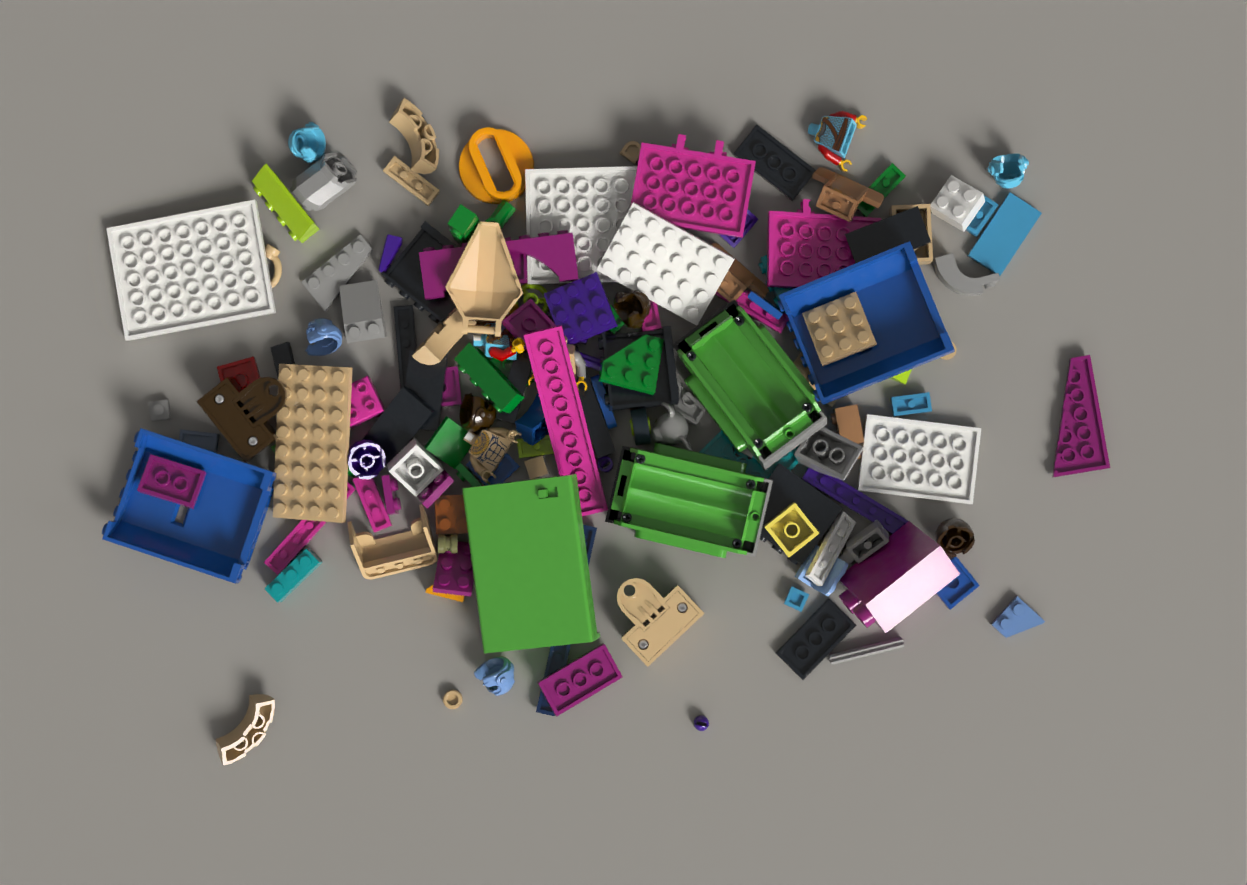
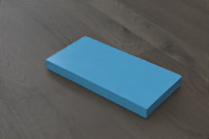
M1010 192L967 256L992 273H999L1000 277L1042 213Z

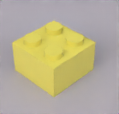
M795 502L764 525L788 557H791L819 534Z

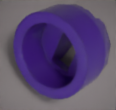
M605 456L598 460V468L602 472H610L613 469L614 463L610 457ZM609 462L611 463L605 469H603L605 465H607Z
M699 715L694 719V727L698 731H704L709 726V720L707 717ZM697 721L706 723V726L697 725Z

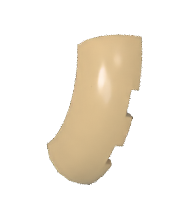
M403 98L391 116L389 123L402 133L409 144L412 154L410 170L420 174L432 173L437 169L439 161V148L436 146L435 132L431 124H427L421 116L423 113L414 104Z
M457 308L449 313V316L443 321L444 325L439 323L425 340V343L422 342L412 355L415 360L425 365H435L441 362L448 351L464 335L462 334L463 318ZM477 320L468 321V325H475L477 323Z
M265 694L249 695L248 710L241 723L230 733L215 739L223 766L245 757L248 751L254 746L257 747L266 735L265 732L273 720L274 698Z

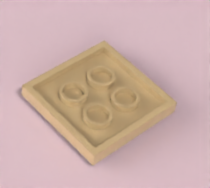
M856 292L802 313L822 366L877 345Z

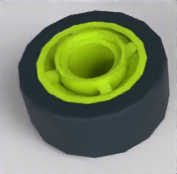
M646 408L630 410V425L636 446L650 444L651 426Z

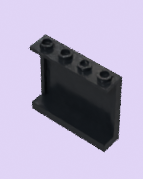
M425 221L421 225V230L388 271L386 273L383 272L382 275L385 277L384 282L391 288L394 286L399 288L401 296L407 300L410 297L415 301L413 305L420 311L425 309L430 313L428 316L435 323L440 321L443 324V321L456 306L447 290L445 291L444 298L425 299L419 252H423L424 248L429 247L441 250L442 246L454 245V248L458 246Z
M663 326L662 330L605 335V332H602L601 338H598L599 350H603L600 364L644 335L664 339L655 393L651 395L603 382V387L607 386V394H604L605 405H609V411L663 406L661 405L662 402L678 405L679 392L671 326Z
M778 463L768 478L773 479L760 540L763 542L768 540L773 544L772 548L780 554L783 550L764 525L795 502L819 532L816 537L791 557H787L795 565L798 562L803 564L840 513L842 507ZM768 482L764 484L760 492L766 493Z

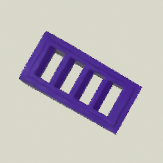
M389 234L386 236L378 269L381 274L383 272L386 273L404 241L402 237Z

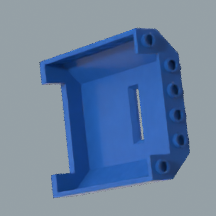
M910 241L780 294V301H777L781 312L785 311L789 318V321L786 323L790 332L794 331L796 339L793 340L797 350L801 349L803 356L800 357L804 368L808 367L811 373L808 375L811 385H815L816 390L813 391L817 402L821 400L823 405L955 352ZM856 292L877 345L863 352L860 351L822 366L802 313Z
M140 428V431H137L134 436V447H137L138 451H135L132 461L134 463L132 469H129L126 474L127 483L121 489L119 506L117 505L114 509V521H108V524L104 525L102 539L235 584L239 583L242 579L243 569L246 570L249 566L274 493V486L272 484L276 479L277 473ZM150 454L203 470L207 473L194 509L188 507L183 524L175 521L180 508L179 504L137 491Z

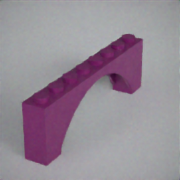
M568 230L557 231V235L550 236L548 232L539 233L538 237L530 238V235L519 236V240H511V237L504 238L509 252L521 253L540 261L559 277V283L579 279L573 233H569ZM462 243V247L454 248V245L442 246L441 250L429 247L424 248L423 252H419L426 300L445 297V286L468 243Z

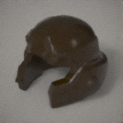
M635 290L628 293L618 292L614 298L615 310L623 323L628 328L642 327L644 319L650 314L651 303L647 295Z
M472 393L465 394L459 413V420L463 429L475 432L490 428L496 419V409L489 401H484L481 397L473 396Z

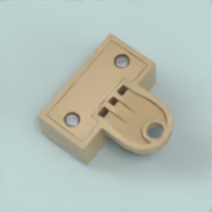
M639 578L625 581L618 589V605L622 612L635 624L621 639L647 667L705 614L678 585L664 597L651 584ZM626 585L634 586L635 593L632 596H627L624 593Z

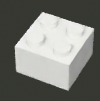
M951 175L931 203L930 209L933 215L965 232L985 203V197L979 190Z
M415 438L387 464L388 471L414 496L421 493L443 471L442 464Z

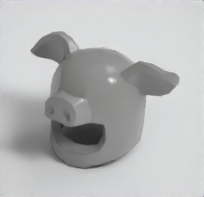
M662 402L661 405L665 406L669 412L663 414L655 421L653 429L650 430L653 440L668 446L683 442L688 451H692V446L686 438L689 431L686 419L679 412L674 411L671 404Z

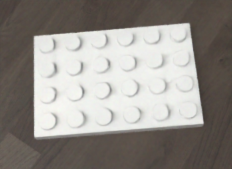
M633 202L596 270L633 291L643 292L649 300L697 326L735 258Z
M867 414L864 429V449L861 455L857 490L972 505L981 428Z

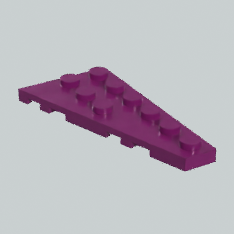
M1090 355L1069 359L1052 478L1110 468Z

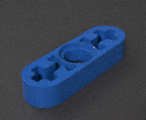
M599 375L590 377L608 430L618 427L613 412L609 411V405H605L604 394L606 392L603 383L598 381Z

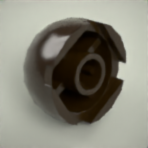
M950 518L943 521L935 532V542L942 547L949 557H956V554L961 552L963 554L967 553L975 542L974 533L969 524L958 518Z

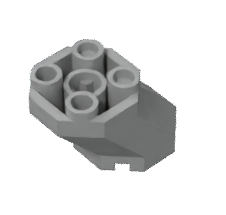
M334 152L324 154L319 161L293 180L290 191L300 201L305 210L318 211L325 209L330 202L357 182V178H355L357 171L346 158L342 157L339 159L336 157L338 154Z

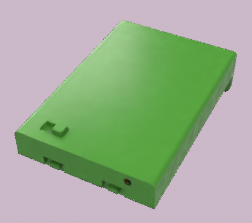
M577 474L462 488L483 652L494 653L588 643L600 638V632H597Z

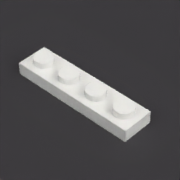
M841 511L835 518L805 573V576L817 586H823L856 524L844 511Z

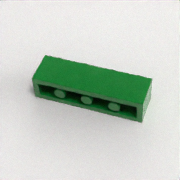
M460 204L447 224L450 228L449 231L453 238H455L454 240L462 244L469 242L480 221L475 213Z
M469 342L454 358L458 363L457 367L459 370L470 376L469 380L471 383L482 389V395L487 399H491L494 402V408L499 412L503 411L510 414L525 398L498 367L485 356V353L478 346H473Z

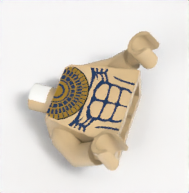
M503 427L483 429L479 436L468 431L463 440L472 445L469 450L471 454L469 460L475 472L487 484H491L488 482L490 476L496 478L493 474L512 445V442L518 444L515 441V436H521V433Z

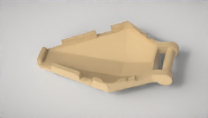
M482 221L478 223L453 274L445 286L463 318L462 334H493L495 337H501L502 320L523 294L499 223ZM468 321L496 322L495 327L468 325Z

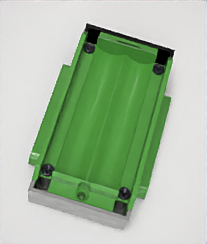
M735 299L672 344L675 354L691 374L684 379L687 386L735 449L741 453L747 448L764 470L827 425V417L814 400L815 395L812 386L762 323L756 326Z
M655 443L653 452L630 446H622L605 522L635 529L634 537L712 556L726 558L727 551L755 557L773 479L745 473L746 463L660 443ZM768 482L766 493L760 492L764 484Z

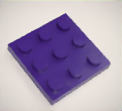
M597 272L544 293L555 325H562L564 336L567 337V344L573 345L618 326Z

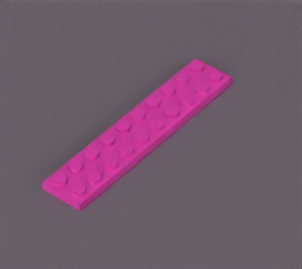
M562 325L525 333L524 339L559 475L577 474L582 516L607 511L608 506Z

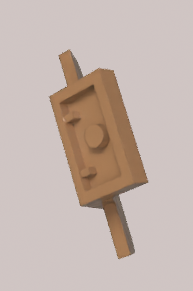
M824 167L818 168L813 173V179L825 184L816 207L848 222L852 221L858 204L862 201L879 209L884 200L883 194Z
M717 243L711 244L712 246L716 247L717 249H719V250L725 252L726 254L732 256V255L729 254L724 248H722L719 244H717ZM735 259L717 292L731 304H734L747 288L764 298L769 291L767 286Z

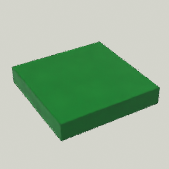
M446 416L424 448L456 469L455 467L459 465L472 445L463 440L468 431Z

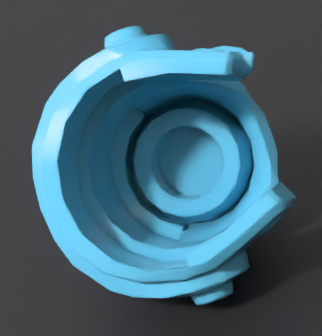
M309 122L305 124V127L292 131L288 139V147L294 156L302 158L307 163L319 161L326 149L325 135L318 125L314 122Z
M1021 154L996 156L989 162L987 171L990 172V175H993L995 182L1000 187L1006 189L1014 188L1023 181L1024 172L1027 169V165H1029V161Z

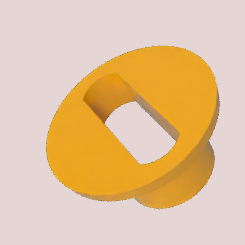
M491 127L477 130L463 148L459 159V175L464 187L473 197L489 204H500L503 199L511 202L521 196L526 191L525 169H534V159L531 150L519 136L510 131ZM492 138L497 143L514 182L513 187L508 191L500 192L496 190L478 148L479 143L484 139Z

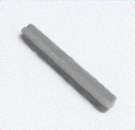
M902 637L833 653L829 655V661L833 665L904 647V641Z

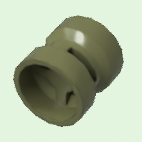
M438 534V553H445L448 550L451 553H457V534H451L450 537Z

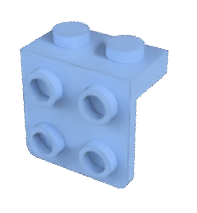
M816 545L794 577L818 592L829 596L836 589L840 578L846 573L848 563L837 558L823 586H817L805 576L820 548Z

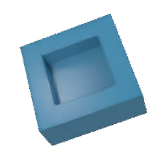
M791 586L783 604L802 612L809 594Z

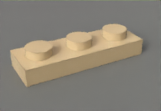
M394 156L383 172L429 207L440 193V190L418 173L411 171L409 166Z

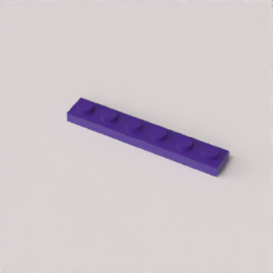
M809 467L802 477V480L871 522L878 520L886 531L891 534L909 522L840 479L814 471Z

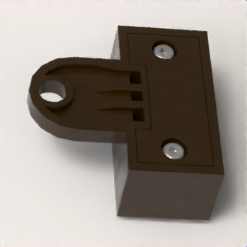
M232 376L224 379L196 402L242 460L248 462L278 438L275 429L268 420L285 406L287 394L284 385L272 377H261L253 381L245 389H242ZM271 385L279 387L280 392L277 396L270 393Z

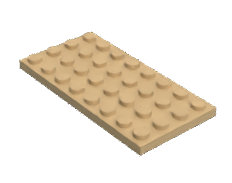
M279 364L278 380L286 389L287 400L285 406L277 413L276 435L278 438L276 439L275 473L277 474L274 481L273 517L346 523L352 367Z

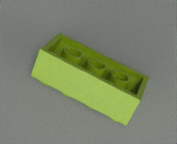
M267 163L263 165L252 180L255 185L253 187L254 191L259 197L262 195L267 200L265 202L266 206L271 212L274 210L279 216L276 218L283 227L285 225L289 227L290 231L288 233L294 241L299 240L303 243L320 230L319 227Z

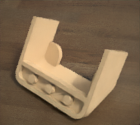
M423 504L419 505L421 518L411 522V531L374 539V536L369 532L356 533L352 522H347L350 546L361 574L365 579L381 578L436 563L437 552Z

